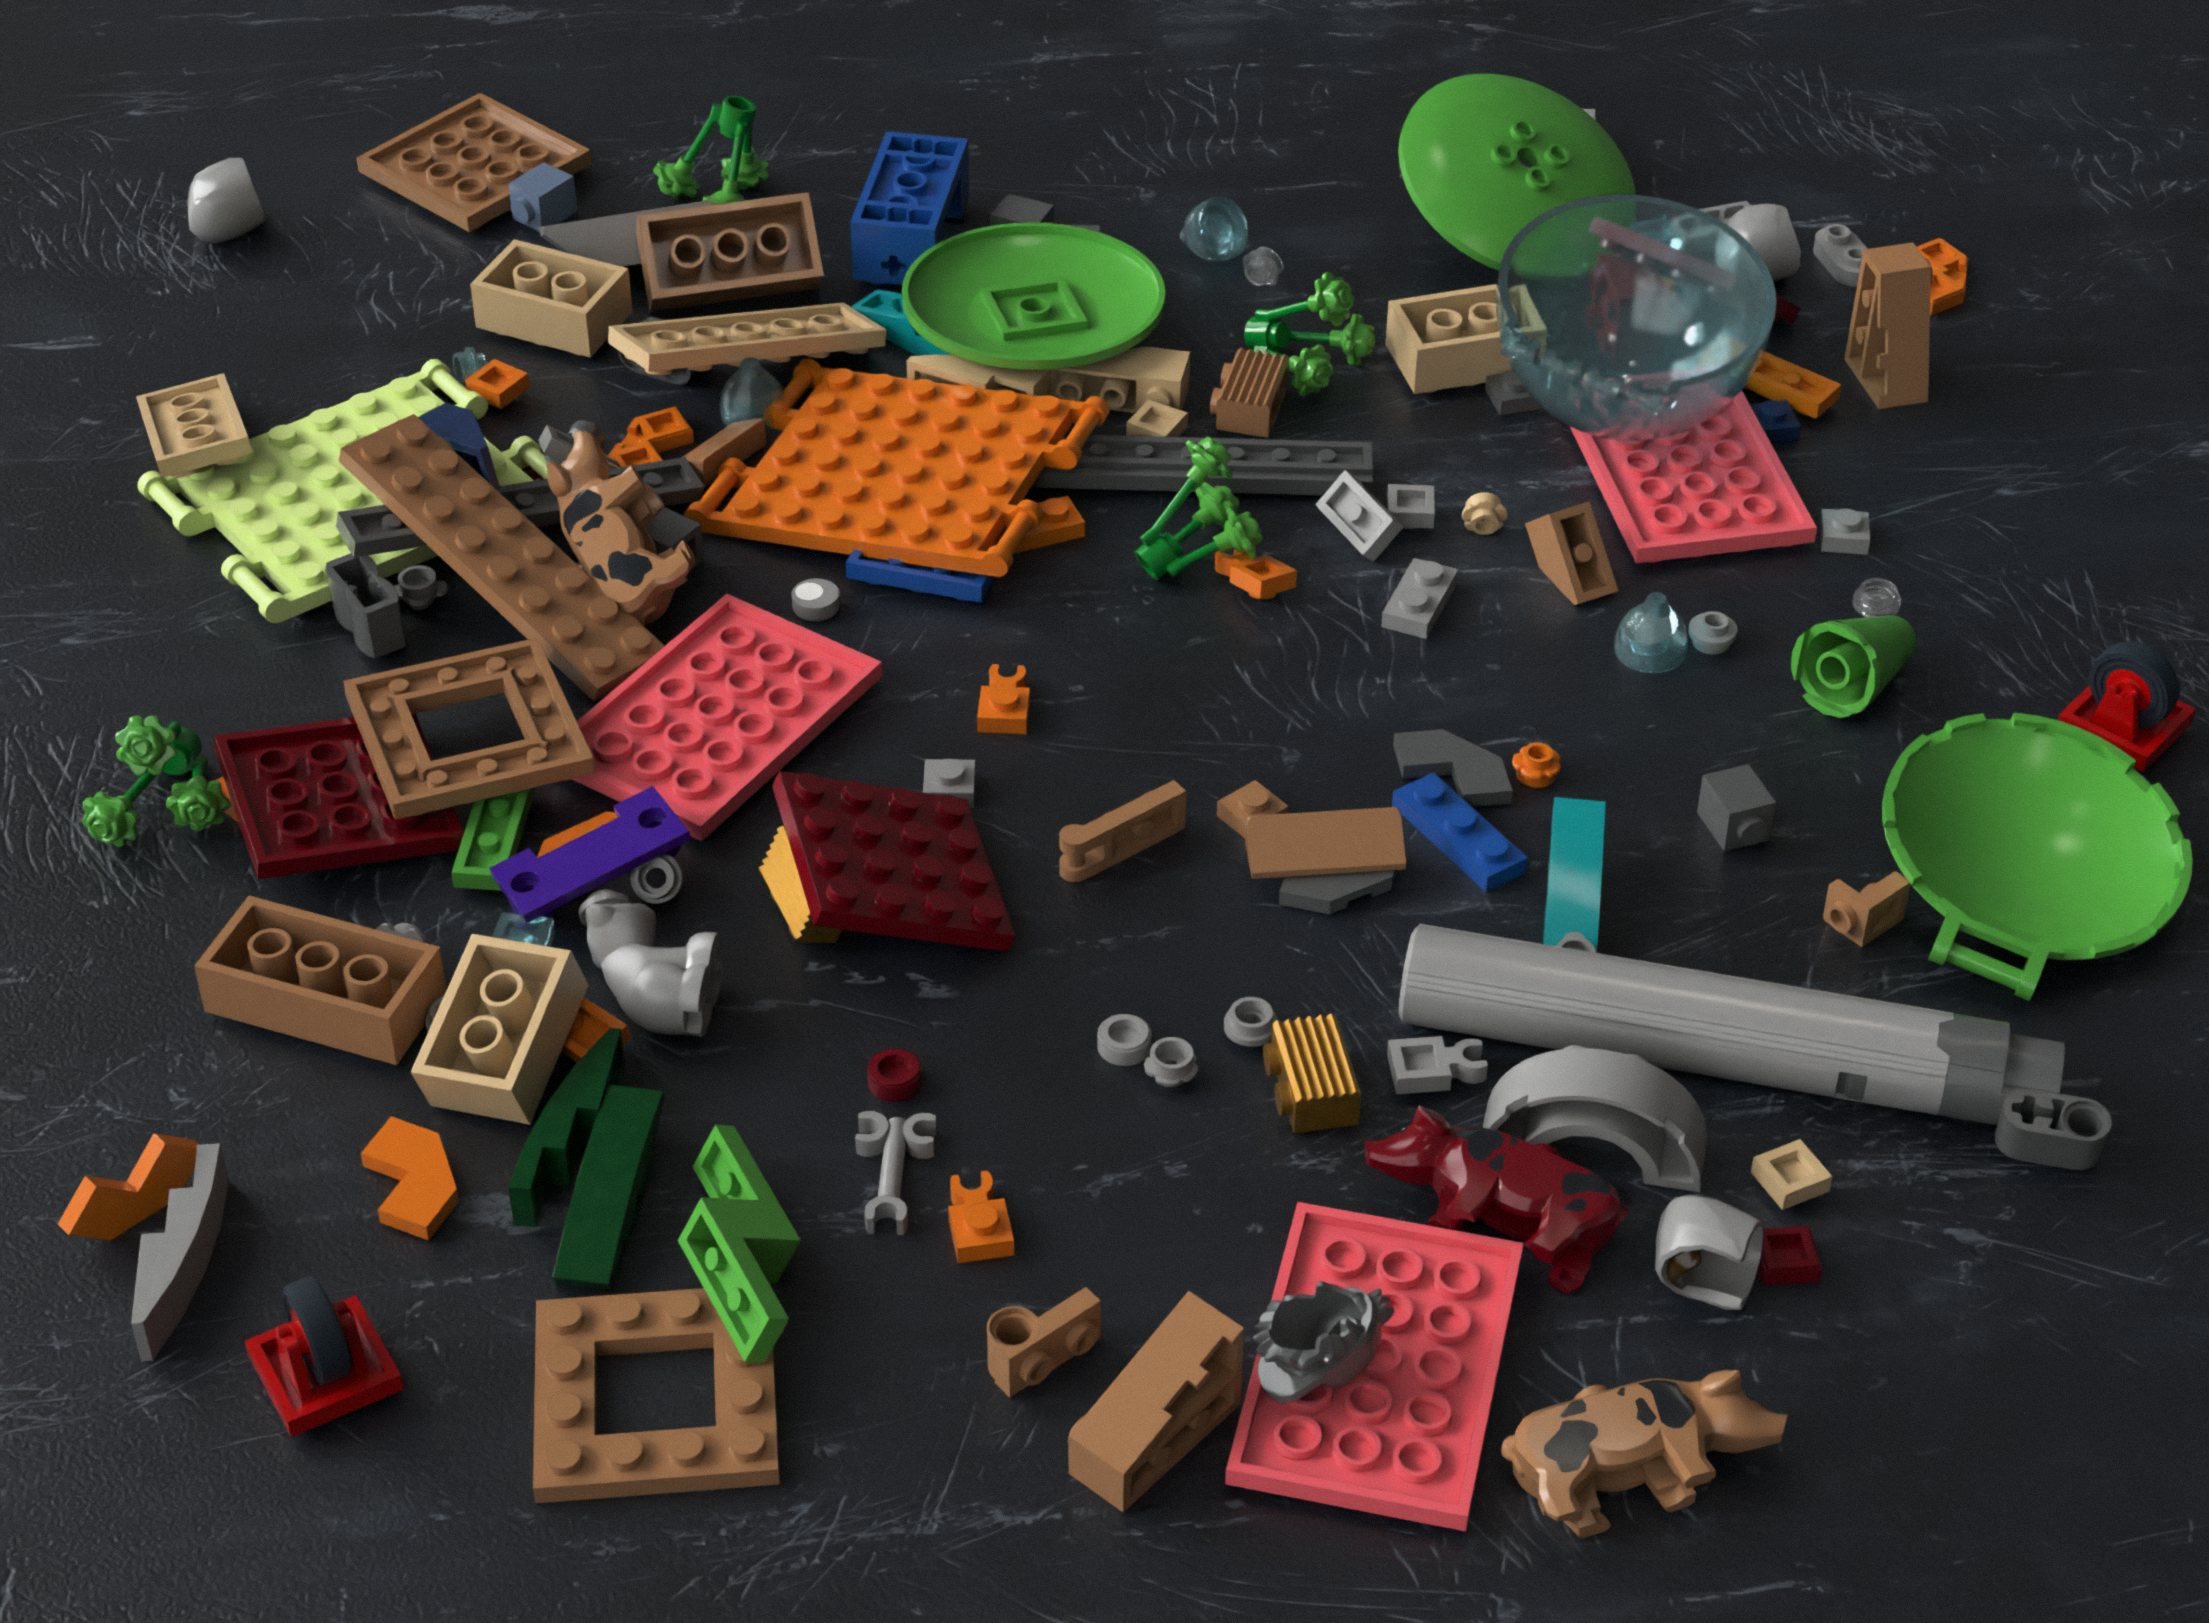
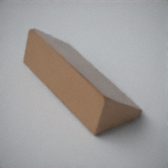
M758 418L733 422L683 456L686 457L704 487L716 480L718 469L725 459L734 457L744 461L766 445L765 421Z

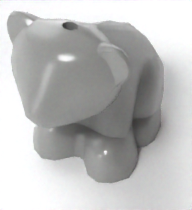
M620 903L609 905L591 904L585 910L588 917L587 943L592 953V960L598 968L602 969L605 981L624 1013L634 1023L648 1032L703 1038L712 1017L713 1006L721 990L723 966L722 963H718L719 933L708 931L697 933L683 947H653L656 914L646 904Z

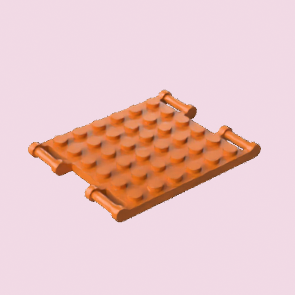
M804 358L795 367L793 379L777 400H771L762 411V418L769 427L783 430V432L755 468L747 467L737 458L729 457L725 459L718 469L716 480L700 501L693 502L688 507L684 516L700 523L702 533L851 555L853 550L862 551L863 557L888 561L889 558L904 561L907 564L1002 577L1013 564L1012 555L1028 530L1035 529L1043 517L1042 508L1036 502L1029 499L1023 500L1044 467L1065 470L1074 468L1082 457L1081 448L1094 428L1103 424L1110 413V408L1104 399L1097 396H1091L1085 402L1058 399L1050 395L1035 396L1015 393L1011 390L997 391L975 388L967 384L952 385L937 383L928 379L915 380L892 377L889 374L854 372L846 368H824L815 360ZM807 388H814L799 410L792 409ZM1075 424L1068 437L1063 439L1071 425ZM732 488H739L722 512L715 511ZM1007 527V530L1005 531L1004 535L1002 536L996 546H993V544L995 543L1003 529Z

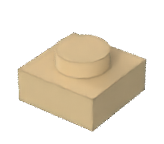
M1148 399L1127 421L1126 436L1179 437L1187 428L1188 412Z
M1801 1139L1753 1157L1751 1174L1782 1210L1830 1191L1832 1175Z

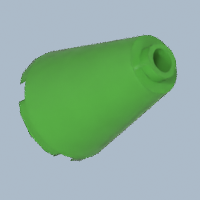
M1895 615L1820 622L1805 631L1796 641L1791 658V671L1794 680L1800 679L1803 688L1807 692L1802 696L1809 705L1822 714L1838 718L1857 714L1872 704L1914 654L1917 645L1916 634L1912 626L1905 619Z

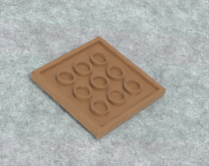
M482 93L472 96L357 157L358 171L468 232L478 229L486 222L504 212L510 211L511 201L508 183L543 162L572 176L592 164L590 149Z

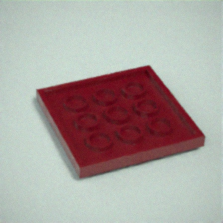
M416 713L411 714L430 761H433V755ZM354 717L214 735V751L258 880L459 851L464 832L454 807L424 813L419 816L394 819Z
M778 772L772 788L814 926L1008 952L1015 938V933L966 799H960L952 795L941 796L915 792L906 788L869 785L855 780L843 781L823 778L810 773Z

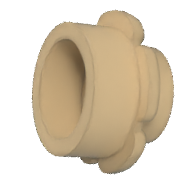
M1481 492L1471 496L1466 501L1465 508L1461 514L1462 519L1465 521V527L1480 535H1489L1501 529L1503 521L1508 517L1507 509L1502 505L1501 499L1497 495L1488 492Z

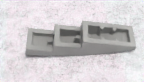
M220 1143L197 1145L193 1187L169 1189L165 1232L141 1234L131 1326L141 1362L153 1361L184 1316L206 1272L221 1228L229 1184Z

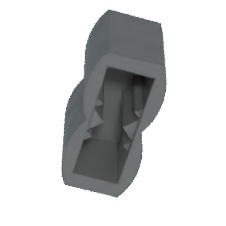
M350 553L326 562V572L336 619L344 628L353 632L357 647L364 654L372 658L385 656L406 647V636L397 590L389 581L379 577L378 568L373 559L368 555L353 558Z

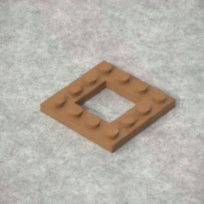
M538 638L344 680L345 696L395 820L419 816L440 809L469 804L474 801L520 792L525 789L567 781L595 773L592 753ZM505 693L525 738L524 740L430 761L411 714L432 711L444 706L476 701Z
M704 1288L536 1300L533 1493L535 1504L780 1485L774 1347L765 1363L744 1362ZM714 1348L716 1426L597 1435V1356Z

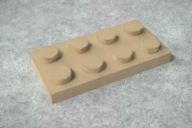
M224 373L136 396L161 478L167 476L173 478L187 477L194 474L200 467L215 463L221 466L231 465L239 462L243 456L253 453L247 432Z

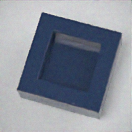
M1769 400L1763 403L1750 404L1771 444L1799 441L1801 425L1787 400Z

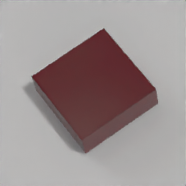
M1809 1226L1763 1228V1244L1758 1266L1763 1286L1820 1282L1822 1267Z

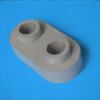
M1832 224L1820 229L1815 236L1814 255L1837 282L1846 286L1857 287L1863 249H1867V247L1844 225Z

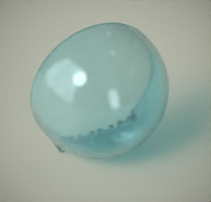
M1621 194L1588 197L1557 206L1541 214L1521 229L1506 249L1500 264L1496 290V317L1500 343L1502 344L1501 354L1506 355L1516 378L1528 394L1543 409L1562 423L1583 433L1617 441H1649L1685 432L1720 412L1734 400L1752 378L1765 353L1776 312V291L1771 274L1759 253L1745 238L1724 222L1696 208L1671 200L1643 195Z

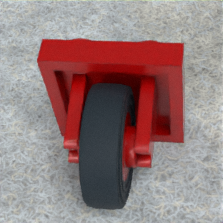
M2127 641L2113 645L2097 658L2090 671V685L2059 714L2058 720L2084 729L2115 745L2136 760L2133 768L2144 772L2193 723L2196 708L2179 700V679L2174 667L2163 654L2149 645L2136 641Z
M313 1276L302 1278L283 1288V1304L289 1323H284L275 1327V1329L245 1340L248 1356L291 1437L404 1390L401 1374L358 1297L355 1295L331 1305L325 1291Z

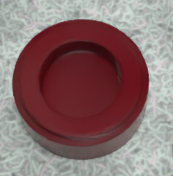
M888 1049L879 1052L871 1058L867 1066L868 1087L872 1094L885 1101L898 1102L913 1097L922 1086V1065L919 1058L903 1049Z

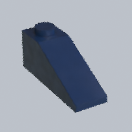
M445 403L418 417L496 490L500 489L491 455L481 432V426L472 410Z

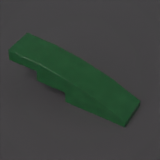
M610 1028L575 1064L548 1100L524 1143L508 1186L514 1225L536 1227L548 1185L571 1186L581 1146H587L608 1085L620 1086L625 1071V1058L621 1029Z
M608 1085L587 1144L565 1220L552 1275L556 1285L613 1291L622 1244L628 1245L637 1199H643L665 1097L663 1091Z

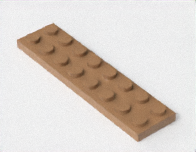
M415 414L341 448L339 462L528 640L538 638L546 657L593 701L612 692L665 646L631 614L618 610L616 602L611 598L603 596L593 579Z

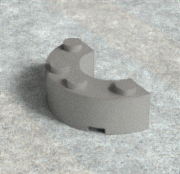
M1570 1045L1560 1050L1535 1055L1515 1065L1500 1078L1490 1094L1483 1128L1502 1131L1533 1145L1538 1143L1548 1145L1552 1141L1570 1136L1595 1137L1609 1141L1633 1156L1642 1169L1644 1184L1700 1193L1707 1146V1128L1703 1113L1695 1099L1682 1084L1662 1069L1648 1063L1640 1055Z

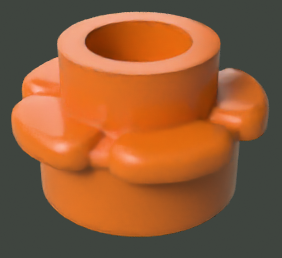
M1539 742L1530 743L1522 747L1520 753L1514 754L1512 759L1517 779L1522 784L1532 788H1543L1551 785L1562 767L1559 763L1561 761L1560 755L1550 746Z

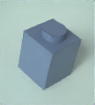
M545 162L508 183L513 219L537 231L542 226L559 224L578 212L574 176Z

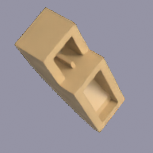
M955 355L910 356L906 361L907 379H928L933 382L952 385L967 384L975 388L997 391L1011 390L1015 393L1035 396L1050 395V370L1001 368L976 363Z

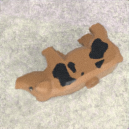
M585 431L575 432L573 448L561 465L556 462L547 463L548 485L557 497L562 531L579 560L577 565L593 579L602 595L614 600L618 610L631 614L643 626L658 620L665 613L675 589L688 580L686 576L697 559L684 540L678 544L675 550L669 548L665 552L657 554L654 540L645 528L664 508V504L656 491L650 485H645L640 474L631 465L622 474L610 478L608 462L596 437Z
M1721 1370L1710 1373L1700 1381L1691 1382L1653 1378L1612 1389H1607L1605 1385L1597 1384L1581 1390L1573 1400L1543 1408L1523 1418L1516 1429L1515 1435H1511L1503 1441L1501 1453L1506 1460L1512 1461L1513 1474L1519 1485L1538 1499V1505L1543 1516L1548 1515L1557 1522L1563 1521L1580 1538H1585L1603 1533L1611 1526L1607 1518L1600 1512L1601 1506L1596 1491H1624L1646 1483L1665 1511L1673 1512L1688 1507L1695 1502L1696 1492L1693 1487L1711 1482V1479L1716 1476V1470L1706 1457L1707 1452L1715 1450L1740 1453L1780 1443L1784 1435L1788 1414H1777L1764 1408L1742 1389L1740 1370Z

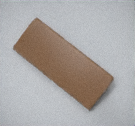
M1397 807L1256 815L1246 819L1245 845L1252 879L1406 869L1402 819L1400 810Z

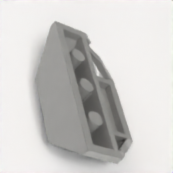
M712 200L554 224L539 227L541 237L562 252L626 268L629 265L641 264L635 231L638 215L713 205Z

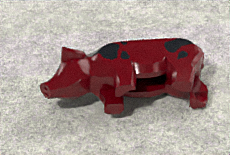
M1420 1105L1414 1114L1412 1123L1398 1133L1378 1141H1364L1367 1166L1407 1184L1430 1185L1434 1188L1440 1201L1438 1211L1428 1220V1226L1461 1231L1469 1221L1474 1223L1480 1218L1487 1225L1501 1233L1526 1241L1524 1246L1529 1248L1537 1259L1550 1265L1554 1264L1555 1267L1549 1273L1547 1283L1552 1288L1569 1295L1579 1290L1586 1282L1591 1268V1259L1611 1242L1612 1236L1629 1214L1628 1207L1619 1201L1616 1188L1606 1179L1587 1168L1562 1158L1561 1154L1552 1146L1543 1143L1533 1145L1491 1128L1457 1127L1451 1125L1440 1113Z

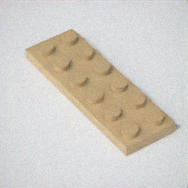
M845 303L613 325L609 326L608 343L623 353L625 358L633 360L643 367L645 372L652 375H668L672 373V369L688 368L694 371H707L712 369V365L725 363L731 366L745 367L751 365L753 360L766 359L772 362H788L791 360V356L806 355L812 358H826L830 356V352L837 351L864 354L868 352V348L885 346L887 329Z

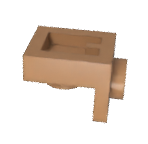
M1894 871L1879 882L1868 884L1859 893L1842 880L1836 879L1828 887L1823 919L1836 931L1844 934L1860 947H1863L1904 920L1911 884L1907 878Z

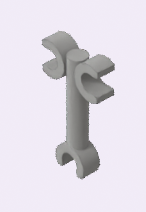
M875 1111L860 1112L858 1114L859 1133L865 1134H856V1154L863 1157H872L883 1152L878 1197L870 1200L865 1206V1229L867 1234H875L876 1223L880 1219L892 1218L896 1221L897 1235H904L908 1229V1210L905 1202L900 1199L905 1151L918 1159L934 1157V1137L931 1136H936L937 1133L936 1116L930 1113H919L907 1120L893 1117L887 1121V1118L881 1113Z

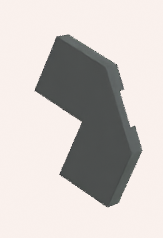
M1444 729L1394 733L1393 748L1402 779L1421 778L1430 773H1435L1437 776L1452 775L1457 794L1471 807L1511 804L1513 790L1502 757Z
M1398 870L1284 877L1279 891V905L1332 914L1347 908L1348 901L1366 894L1375 897L1392 890Z

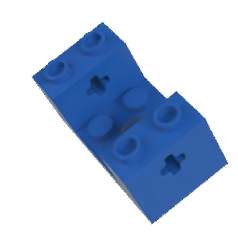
M886 131L850 221L853 280L868 281L877 285L885 283L902 285L905 274L911 264L926 250L944 240V220L962 218L970 196L968 139Z

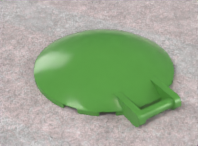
M1980 713L1949 720L1943 729L1928 736L1924 733L1907 746L1890 772L1883 794L1882 822L1887 843L1898 867L1922 898L1945 917L1928 960L1941 966L1948 962L2014 989V996L2030 1001L2047 958L2086 960L2112 956L2131 950L2157 935L2179 910L2188 891L2192 876L2193 858L2190 839H2184L2177 821L2180 812L2171 797L2159 782L2151 785L2143 775L2135 770L2133 767L2136 760L2127 753L2093 733L2055 719L2023 713H2013L2011 719H1986L1984 714ZM1960 930L2026 957L2027 961L2024 969L2021 970L1953 942L1957 931Z

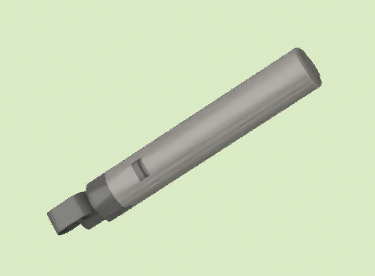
M1419 924L1410 937L1399 998V1017L1404 1024L1560 1050L1570 1045H1579L1585 1048L1604 1049L1623 1054H1637L1645 1058L1648 1063L1660 1068L1997 1125L1995 1143L2006 1156L2019 1161L2071 1170H2086L2094 1167L2099 1162L2112 1125L2111 1115L2106 1107L2099 1102L2089 1098L2060 1094L2065 1055L2064 1042L2010 1034L2009 1022L1426 924ZM2075 1132L2083 1133V1134L2087 1135L2088 1137H2084V1136L2078 1135V1134H2076Z

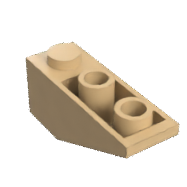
M1146 346L1129 349L1116 356L1087 365L1050 369V396L1085 402L1091 396H1097L1108 403L1110 410L1136 413L1148 399L1182 410L1189 390L1190 352Z

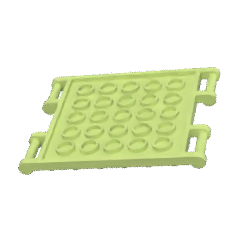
M430 359L418 373L408 377L396 378L385 386L367 393L356 394L350 400L327 409L316 410L307 417L287 425L275 426L269 432L249 439L253 453L243 456L237 463L225 466L217 465L216 463L200 467L194 474L182 478H173L171 476L161 478L159 472L148 471L139 478L138 490L149 501H156L172 517L174 527L184 536H194L216 527L244 555L235 554L228 557L222 564V575L232 585L240 586L259 605V612L267 621L275 624L332 601L326 572V562L351 553L336 527L338 512L384 505L339 462L341 448L412 414L419 417L445 404L432 392L438 388L457 403L455 406L472 410L477 420L486 414L488 402L477 391H469L451 376L449 367L441 360ZM525 435L515 439L510 449L501 452L484 437L500 486L534 481L521 470L527 466H530L542 478L547 479L548 462L540 452L539 444L532 438ZM180 492L193 506H186L175 494ZM427 545L368 556L376 563L379 577L387 578L438 555ZM265 576L281 593L272 592L259 578Z

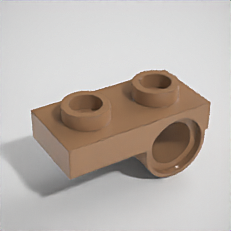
M1085 1287L1039 1317L1032 1311L1018 1306L1005 1307L992 1314L987 1323L988 1370L995 1379V1384L1007 1396L1012 1397L1025 1387L1036 1385L1043 1381L1053 1369L1073 1356H1080L1088 1352L1101 1339V1300Z

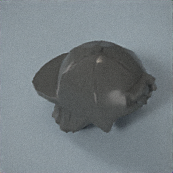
M1319 1281L1314 1295H1285L1283 1300H1272L1267 1306V1311L1261 1315L1260 1322L1254 1326L1257 1334L1253 1336V1341L1259 1345L1256 1349V1352L1261 1356L1258 1363V1377L1264 1391L1271 1399L1283 1404L1297 1401L1319 1385L1336 1389L1350 1383L1369 1366L1376 1354L1382 1337V1326L1395 1312L1393 1307H1390V1299L1382 1295L1380 1288L1367 1294L1358 1288H1339Z

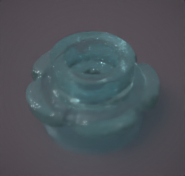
M467 347L463 352L453 354L455 378L466 387L465 380L487 364L483 353L477 354L473 347Z

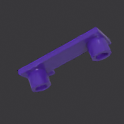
M652 786L614 805V811L618 818L538 858L528 848L490 867L489 870L492 878L509 899L515 920L520 925L527 927L538 926L551 919L555 913V908L664 853L674 857L680 851L681 844L691 840L689 830Z

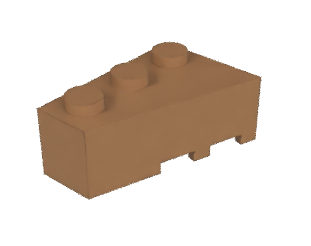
M1913 242L1863 249L1844 360L1879 410L1928 402L1930 292L1933 273L1929 260L1923 257Z
M1188 1291L1088 1413L1081 1417L1072 1427L1068 1436L1069 1474L1121 1512H1125L1241 1405L1244 1327Z

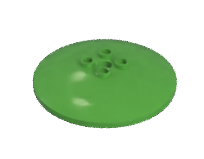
M1470 74L1455 77L1437 84L1421 96L1412 107L1402 126L1398 148L1399 164L1404 183L1413 202L1429 224L1445 240L1467 256L1490 268L1513 276L1533 280L1550 281L1576 278L1587 274L1589 269H1593L1595 251L1606 250L1617 254L1613 250L1596 243L1599 234L1586 228L1593 211L1633 227L1636 215V192L1631 172L1621 151L1609 134L1587 112L1549 88L1528 80L1500 74ZM1518 158L1527 160L1533 167H1526Z
M1009 223L963 232L937 243L922 253L911 264L903 279L902 304L906 318L911 326L928 342L952 355L976 363L1001 368L1050 370L1071 368L1102 361L1129 350L1143 341L1157 327L1165 309V285L1159 270L1144 254L1112 236L1063 224Z

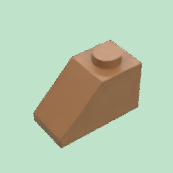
M1590 501L1525 523L1539 568L1573 605L1619 591Z

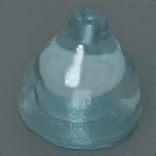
M1211 197L1192 208L1185 219L1184 227L1180 232V239L1200 258L1207 261H1229L1241 254L1246 246L1248 226L1242 209L1235 201L1227 197Z
M752 357L743 359L739 369L727 379L722 389L719 410L722 421L727 426L734 422L761 418L765 421V431L774 429V419L771 416L770 406L779 400L782 401L784 393L777 378L763 369L758 359Z
M1650 593L1643 603L1631 608L1624 615L1614 637L1615 654L1629 668L1644 673L1667 672L1681 665L1688 652L1686 625L1679 613L1669 605L1667 597L1663 593Z

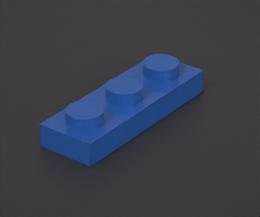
M853 550L846 561V578L865 581L871 585L882 584L909 589L915 593H931L953 597L959 601L982 603L995 579L994 576L907 564L904 561L889 558L888 561L863 557L862 551Z
M1430 773L1393 791L1392 806L1399 808L1401 815L1485 892L1526 873L1528 857L1435 773Z

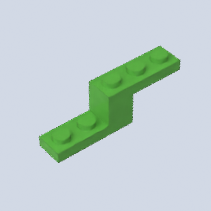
M715 1124L693 1165L694 1171L710 1198H700L678 1242L744 1362L765 1363L789 1321L769 1283L778 1282L801 1240L736 1128L730 1125Z

